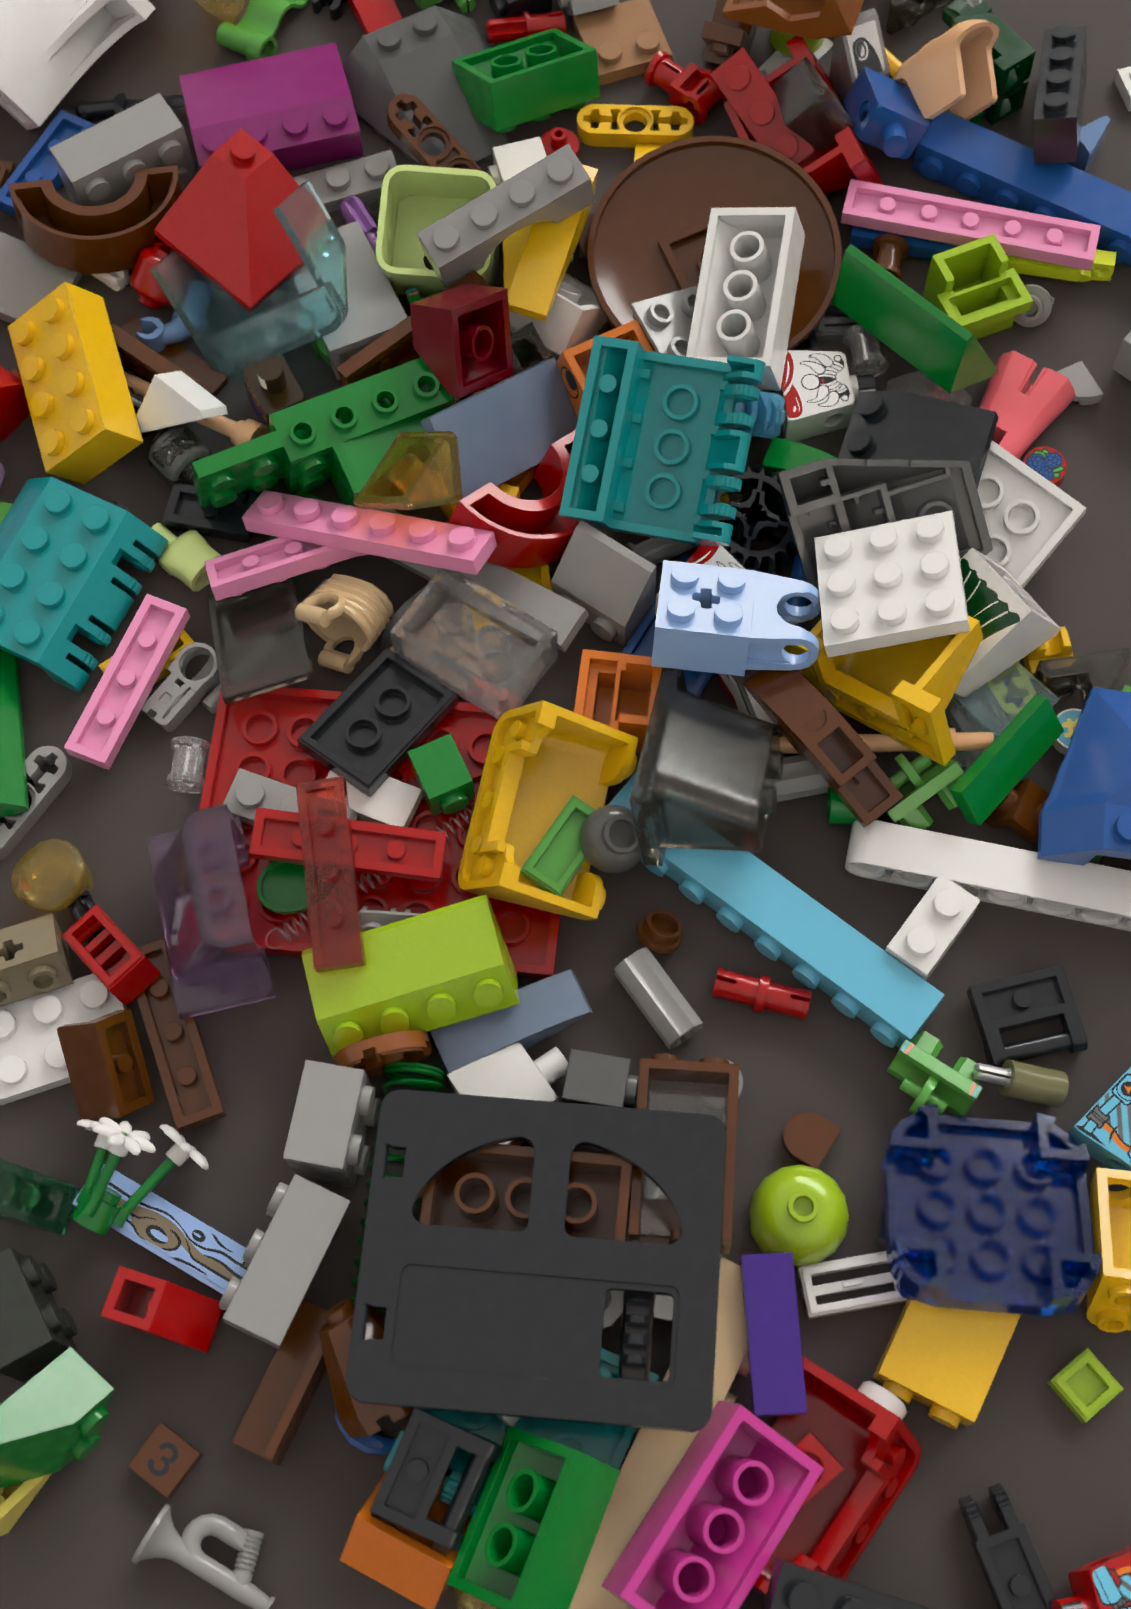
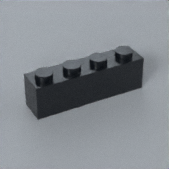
M1065 24L1054 29H1045L1033 116L1035 164L1078 162L1087 76V26L1075 27Z

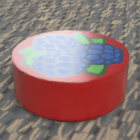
M1036 447L1030 450L1023 460V463L1057 487L1062 483L1067 471V463L1064 456L1051 447Z

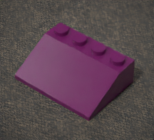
M336 42L179 76L200 169L211 154L241 128L271 151L287 171L364 155L361 132Z

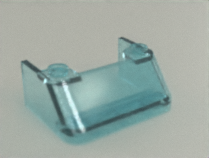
M309 180L302 183L273 210L308 270L287 279L252 312H249L174 250L150 270L207 362L216 372L226 376L236 375L242 372L245 367L275 354H284L336 331L348 316L346 245Z

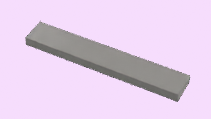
M372 500L367 509L374 508V510L403 515L375 500ZM387 558L563 652L567 650L589 617L587 610L582 606L504 566L487 561L478 574L474 575Z

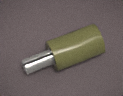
M1010 1059L1005 1061L1001 1068L982 1063L975 1064L973 1070L981 1071L973 1072L974 1079L998 1084L1000 1094L1006 1097L1056 1108L1060 1107L1067 1097L1069 1081L1067 1074L1063 1071Z

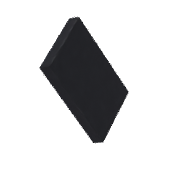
M386 648L297 739L298 747L370 798L408 757L407 751L417 748L458 704V695Z

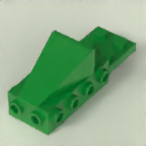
M420 357L269 414L268 434L192 462L196 497L201 508L210 505L219 508L235 501L238 497L237 494L249 491L252 488L255 492L270 489L278 483L280 478L284 479L291 493L298 489H301L303 492L312 491L322 486L326 479L330 477L342 504L367 508L372 500L377 501L430 445L421 420L454 405L455 398L449 395Z

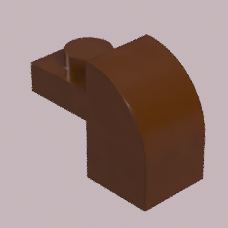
M717 0L712 22L705 20L701 38L706 43L702 57L703 61L722 65L741 48H744L749 54L757 26L725 19L722 11L727 0Z

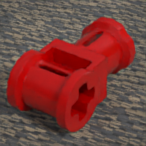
M659 51L652 58L645 71V83L649 86L657 85L668 92L669 105L680 106L689 110L693 115L695 125L704 123L708 117V111L716 103H722L727 99L710 75L713 70H704L693 62L684 69L673 62L670 54L665 51Z

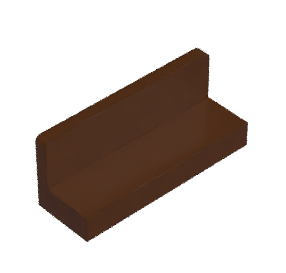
M130 316L121 327L110 321L122 366L139 378L151 383L155 374L181 370L214 397L227 385L228 380L224 373L179 343L166 345L164 350L157 353L139 341L136 332H143L140 322L141 318L138 316Z
M302 1299L238 1427L232 1443L271 1463L281 1465L327 1370L318 1333L326 1323L323 1316L328 1310Z

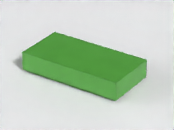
M573 795L522 866L520 875L543 891L561 897L586 861L580 847V830L586 817L595 809Z

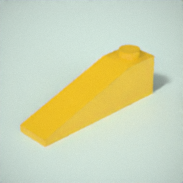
M583 165L591 178L594 195L598 169ZM593 203L558 224L553 221L536 222L517 230L502 241L504 264L503 288H508L510 312L546 322L592 210Z

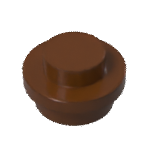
M656 909L640 919L636 927V934L640 942L650 951L669 954L675 952L680 947L683 941V926L679 918L673 913L663 909Z

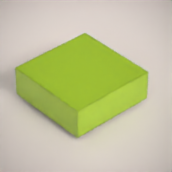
M1089 1348L1079 1353L1047 1382L1082 1424L1090 1420L1123 1390L1122 1386Z

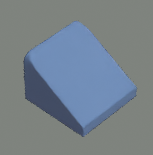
M1107 115L1081 127L1078 162H1068L1069 165L1084 172L1088 171L1102 146L1111 120Z

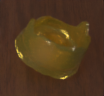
M47 839L39 842L34 848L29 849L16 864L11 875V885L15 897L26 905L43 911H62L75 902L85 890L95 888L92 874L80 852L73 844L61 839Z

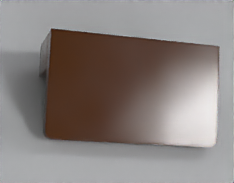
M131 1008L116 1010L89 1022L66 1024L57 1028L81 1119L120 1118L155 1102Z

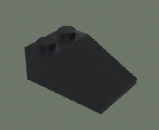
M902 390L859 392L838 459L970 461L976 487L978 488L999 417L994 411Z

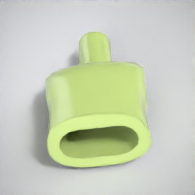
M156 523L151 528L168 540V545L159 558L160 566L168 574L180 579L194 592L205 588L210 582L204 561L222 555L214 550L196 530H188L177 537L163 524Z

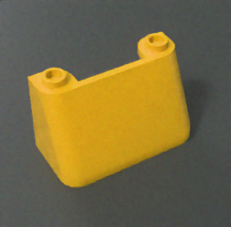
M544 700L504 712L498 719L490 740L459 866L458 885L460 889L478 895L487 894L489 898L581 920L597 919L599 911L605 903L606 890L603 887L601 877L589 873L591 864L587 859L561 897L543 891L521 876L520 870L573 795L596 810L604 806L609 786L617 785L632 775L637 763L635 752L639 738Z

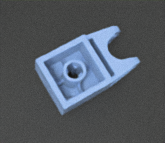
M663 560L651 666L743 677L745 670H801L809 667L819 656V641L812 633L791 624L811 620L819 614L821 608L819 591L812 584L805 581L756 570ZM801 596L809 599L812 603L805 607L789 605L786 601L792 597ZM787 645H801L806 647L808 651L795 655L786 652L783 648Z

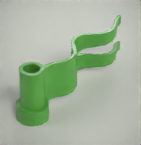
M250 0L244 16L237 25L227 21L220 24L216 33V41L219 45L246 56L248 61L274 56L277 53V41L274 35L277 32L283 15L292 7L304 8L310 0Z

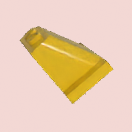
M968 616L969 632L827 657L824 648L821 618L810 631L819 641V656L811 666L798 671L839 712L945 767L956 753L945 711L983 639L979 620ZM787 645L784 647L786 652L795 655L808 651L806 647L801 645Z

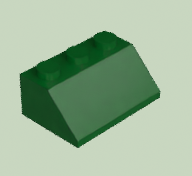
M556 28L451 60L454 74L476 119L499 133L513 131L517 128L518 124L530 120H546L552 116L551 113L563 109L573 110L582 108L587 101L600 97L596 49Z
M508 1426L501 1444L504 1448L498 1462H494L446 1584L499 1609H569L621 1471L576 1449Z

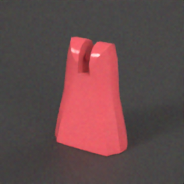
M1010 351L998 357L995 364L998 371L990 377L979 408L997 413L999 418L992 441L1020 459L1040 434L1075 398V391L1068 377L1043 367L1034 384L1031 385L1037 363L1017 351Z

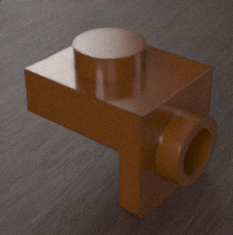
M1032 780L1020 781L989 815L985 823L991 827L1008 826L1038 849L1039 814L1049 794Z

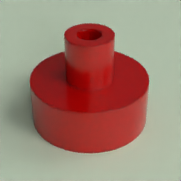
M556 127L542 135L541 141L546 156L569 144L579 159V140L572 131Z

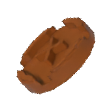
M410 1030L383 1034L351 1044L339 1050L333 1056L335 1065L365 1070L368 1078L385 1075L384 1068L391 1062L404 1060V1062L420 1063L426 1060L433 1051L429 1035L426 1031Z

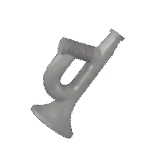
M166 1503L131 1559V1562L134 1564L150 1558L172 1560L238 1602L253 1609H269L275 1600V1597L271 1596L270 1598L251 1583L252 1573L255 1571L254 1567H256L255 1562L258 1560L257 1556H259V1550L261 1549V1541L264 1539L265 1534L251 1529H244L230 1519L215 1513L203 1514L193 1519L180 1536L172 1521L171 1506ZM205 1537H216L239 1551L233 1571L202 1551L201 1542Z

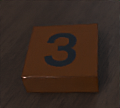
M160 1422L127 1466L166 1498H171L203 1454L166 1424Z

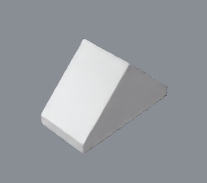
M180 370L154 375L136 417L140 432L145 433L228 413L225 404Z

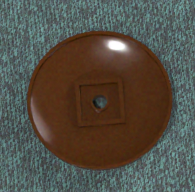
M700 136L663 145L648 152L628 166L607 189L595 211L588 237L587 261L589 278L597 303L607 321L615 329L634 320L632 316L633 311L630 308L631 303L697 286L711 208L796 207L805 233L787 347V350H793L818 326L826 314L835 293L834 290L841 268L842 247L838 224L830 203L812 177L799 165L785 155L760 143L728 136Z

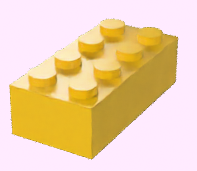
M64 281L8 326L45 472L85 485L143 443L104 299L97 294Z

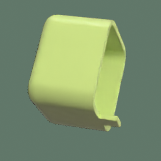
M397 165L387 172L382 182L375 253L381 271L387 276L396 294L406 296L405 290L415 286L420 297L446 290L435 270L426 268L424 263L425 253L417 233L496 187V183L489 174L473 169L418 165ZM500 244L490 253L484 267L476 271L485 279L486 286L495 287Z

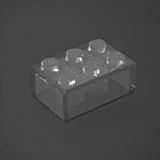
M442 568L437 571L390 630L394 652L496 719H499L504 712L520 707L559 656L557 631L462 573Z

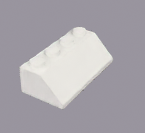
M796 207L711 208L686 357L728 363V355L761 360L766 363L762 384L751 385L761 390H781L805 239V233Z

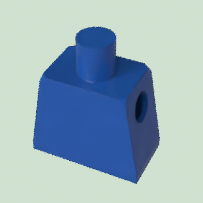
M866 66L863 67L843 99L856 137L865 143L883 150L891 158L908 159L929 127L930 119L923 117L909 86Z

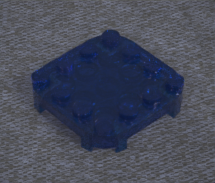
M937 1105L918 1106L916 1113L901 1120L892 1129L883 1158L886 1256L891 1275L896 1280L898 1293L905 1299L917 1300L920 1303L939 1308L1037 1316L1058 1315L1077 1310L1099 1274L1101 1254L1095 1253L1086 1177V1169L1091 1159L1086 1144L1079 1146L1069 1133L1054 1125L1056 1117L1037 1112L1032 1122L938 1115Z

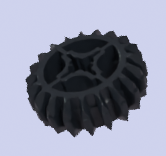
M746 461L744 475H728L743 480L741 491L718 493L717 503H723L720 502V498L723 495L732 493L743 494V499L740 502L731 501L728 504L737 509L735 520H719V522L733 525L730 546L723 547L745 569L774 574L775 570H783L789 564L790 559L798 554L786 515L781 486L777 482L779 471L772 472L769 476H766L763 464L756 465L751 470ZM764 539L773 541L770 549L762 551L749 550L750 545L754 541L762 542Z

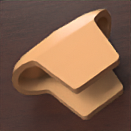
M971 19L960 22L944 34L928 42L916 54L903 62L896 72L894 80L909 86L925 119H934L947 109H950L952 114L970 120L994 104L998 99L992 48L998 39L1000 29L996 24L983 19Z

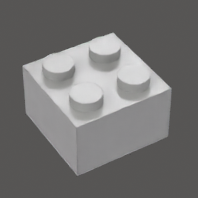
M305 1060L283 1155L284 1161L294 1174L308 1180L355 1188L357 1174L365 1175L369 1162L370 1146L364 1145L368 1126L375 1127L380 1112L378 1105L381 1103L380 1098L375 1097V1087H372L365 1070Z

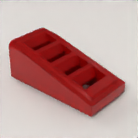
M97 904L61 935L63 940L103 985L124 1005L130 1004L160 975V971ZM104 926L105 929L85 947L82 945L97 930ZM107 945H109L100 955H98ZM126 952H128L118 963H116V964L107 972V970H108L116 961H118Z

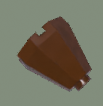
M346 1299L324 1314L323 1317L326 1323L318 1334L338 1420L350 1438L369 1437L382 1430L376 1420L389 1415L394 1423L407 1416L415 1408L363 1404L356 1401L348 1392L346 1372L355 1303L353 1304L350 1299ZM369 1307L365 1340L369 1338L383 1340L386 1316L378 1309Z

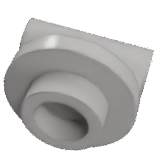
M1027 284L1024 286L1033 300L1031 309L1028 312L1015 316L1014 321L1024 327H1036L1048 319L1055 297H1051L1049 292L1042 286Z

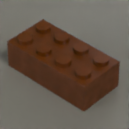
M496 1144L475 1151L454 1162L438 1174L424 1189L419 1222L427 1225L511 1232L525 1230L529 1219L534 1148ZM577 1151L572 1153L565 1219V1231L568 1235L572 1237L627 1241L633 1171L631 1164L615 1155Z

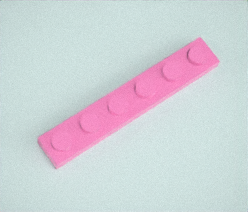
M850 179L841 217V223L958 246L995 234L1006 255L1091 270L1101 227L1100 225Z
M264 490L242 516L246 531L474 575L478 574L497 547L494 531Z

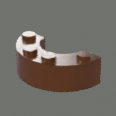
M177 165L135 169L134 183L128 192L116 201L101 206H81L65 200L55 191L51 179L8 184L19 229L32 250L46 261L58 267L84 275L134 269L143 248L154 247L155 243H164L154 235V229L182 193Z

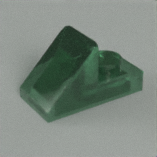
M0 1158V1219L65 1236L74 1209L72 1203L81 1188Z

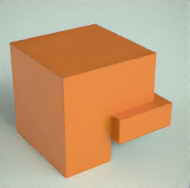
M582 649L574 712L639 738L635 753L654 755L662 694L663 667L651 666L652 657Z

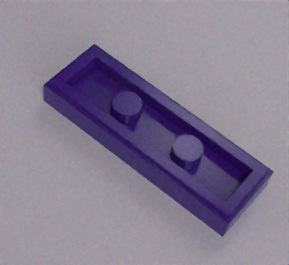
M793 1252L741 1255L740 1267L753 1414L756 1417L806 1414L807 1402Z

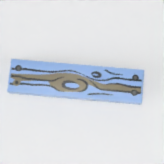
M115 1170L107 1187L122 1196L118 1203L122 1206L141 1185ZM150 1192L130 1213L122 1228L114 1224L111 1225L112 1229L222 1295L231 1278L234 1276L242 1280L250 1265L242 1261L246 1250L244 1246L153 1192ZM77 1197L75 1198V1200H74L73 1203H72L74 1206H77V1204H78V1203L76 1202Z

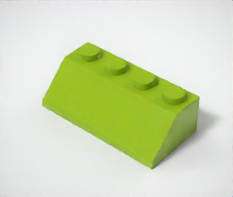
M487 894L302 951V960L316 1021L332 1057L339 1050L368 1038L400 1031L420 1030L428 1032L519 1004L517 972Z

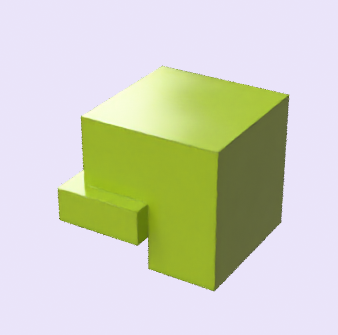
M995 234L932 256L923 297L970 331L976 339L1012 327L1015 316L1030 311L1033 303L1015 268L1007 270L1009 258Z

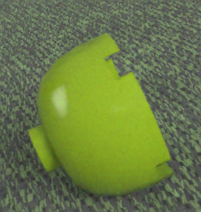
M805 1165L782 1167L765 1177L753 1193L748 1214L751 1236L761 1252L764 1254L793 1252V1262L796 1267L821 1263L831 1257L845 1238L849 1221L846 1198L836 1181L820 1169Z

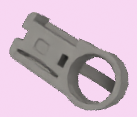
M195 642L186 645L179 651L175 660L167 668L171 674L148 698L141 709L167 732L176 730L206 694L219 684L223 677L224 665L221 658L211 646L205 643ZM201 654L210 655L201 671L192 679H187L185 670L189 661Z

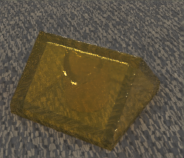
M452 431L400 432L353 503L359 509L412 510L459 503L463 499L457 436Z

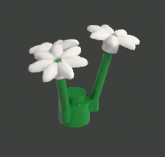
M102 1117L99 1121L81 1119L76 1125L84 1127L85 1130L98 1133L94 1143L97 1151L85 1185L76 1199L78 1204L71 1218L93 1232L106 1235L112 1224L123 1227L130 1213L175 1165L180 1167L191 1157L202 1169L204 1168L207 1171L209 1163L194 1146L186 1143L185 1138L173 1127L162 1124L160 1128L175 1142L165 1153L168 1158L120 1206L118 1203L122 1196L107 1187L120 1158L126 1157L129 1151L137 1156L141 1150L155 1153V1146L149 1141V1133L137 1130L132 1131V1125L128 1121H122L120 1124H117L107 1117ZM108 1151H109V1152H111V1153H110V1155H109V1157H108V1159H107V1161H106V1163H105V1165H104V1162H105L107 1153H108Z

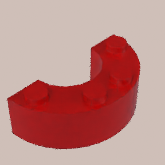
M575 430L551 444L533 474L542 488V499H519L504 493L492 482H489L459 501L447 523L494 531L497 547L487 562L510 568H535L562 558L573 532L580 522L559 515Z

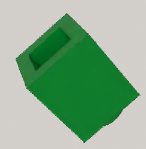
M451 733L407 751L411 770L420 789H422L423 796L433 816L442 812L444 814L458 812L465 808L470 800L476 798L473 780Z

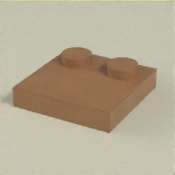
M629 0L618 5L573 16V29L578 40L595 48L597 51L599 86L645 74L650 61L659 51H665L670 54L673 61V54L649 0Z

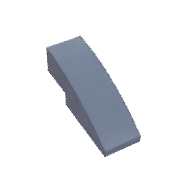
M573 970L558 973L518 989L519 1004L431 1031L430 1033L448 1073L450 1074L454 1070L515 1043H520L526 1050L592 1014L591 1007Z

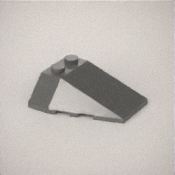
M432 6L362 36L342 64L357 119L363 118L373 126L375 134L384 141L389 139L401 149L402 155L414 165L422 166L391 131L387 123L389 103L393 97L402 93H409L419 98L477 165L493 159V147L509 144L506 132H495L476 119L452 69L451 60L491 48L472 18L438 6ZM400 108L398 120L401 121L407 118L415 126L414 135L412 136L415 138L420 130L412 121L414 111L410 109L408 112H404ZM428 137L422 142V148L428 155L437 156L445 150L443 142L436 137Z
M822 458L778 472L785 511L805 580L816 587L818 591L814 541L816 537L952 510L960 559L971 548L976 549L983 555L993 551L970 461ZM821 608L817 615L819 621L821 619Z

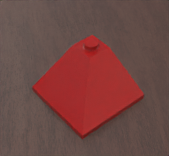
M241 128L211 154L155 227L154 235L249 312H252L335 236V230L277 157Z

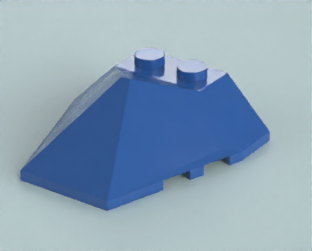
M1093 687L1088 694L1070 738L1071 742L1064 760L1058 767L1055 775L1056 779L1048 799L1044 802L1039 814L1037 857L1039 860L1084 866L1096 855L1131 859V693Z

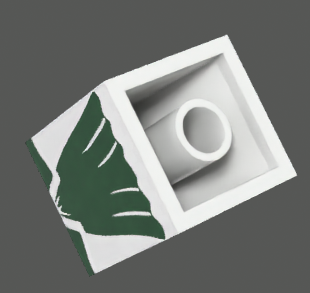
M971 548L960 559L968 616L979 620L983 639L955 691L956 694L964 698L1047 642L1061 630L1004 567L974 548Z

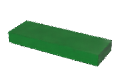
M1034 695L950 789L968 823L981 826L1064 732L1047 697Z

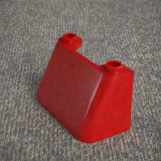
M802 1356L807 1413L780 1415L771 1428L794 1446L812 1431L844 1466V1469L797 1512L752 1587L764 1597L767 1594L776 1558L846 1580L914 1474L921 1458L922 1449L919 1442L899 1416Z

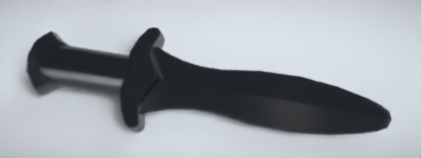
M122 92L117 94L113 100L94 102L80 100L76 103L75 113L77 117L84 120L112 117L146 99H126L125 93ZM183 94L162 96L171 109L185 107Z

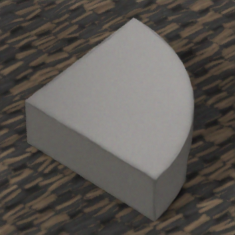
M1082 361L1056 371L1069 378L1075 391V398L1072 401H1078L1079 405H1091L1101 401L1104 393Z

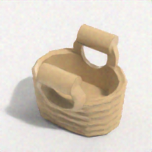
M333 574L313 594H310L303 603L298 604L295 609V618L306 622L316 634L327 641L318 656L319 665L346 674L353 671L355 664L361 660L364 652L370 650L371 646L390 622V618L394 615L393 603L377 586L363 579L342 574ZM353 640L355 642L354 649L350 654L334 650L343 641Z

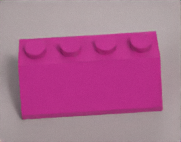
M719 1400L712 1410L709 1422L694 1438L601 1586L631 1609H739L824 1468L741 1404Z

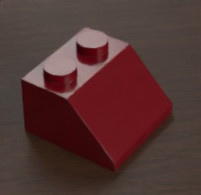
M464 283L410 304L414 349L452 398H462L513 375L508 288Z

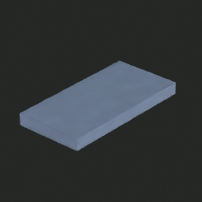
M551 358L421 420V423L453 504L457 505L460 500L489 482L498 486L539 464L551 444L576 430L578 419L556 360Z

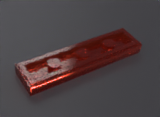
M343 776L296 783L314 970L317 973L366 966L346 780Z

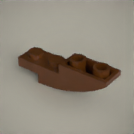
M759 670L743 683V686L799 755H805L863 827L870 825L904 797L874 761L877 756L863 739L798 670Z

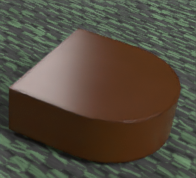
M801 1112L794 1115L787 1122L782 1135L783 1146L786 1153L796 1162L818 1169L842 1128L817 1113Z

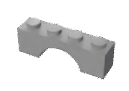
M567 144L418 232L417 235L425 256L444 287L448 289L473 270L478 271L482 269L490 253L504 239L517 230L540 221H553L558 224L595 202L591 178L570 145Z

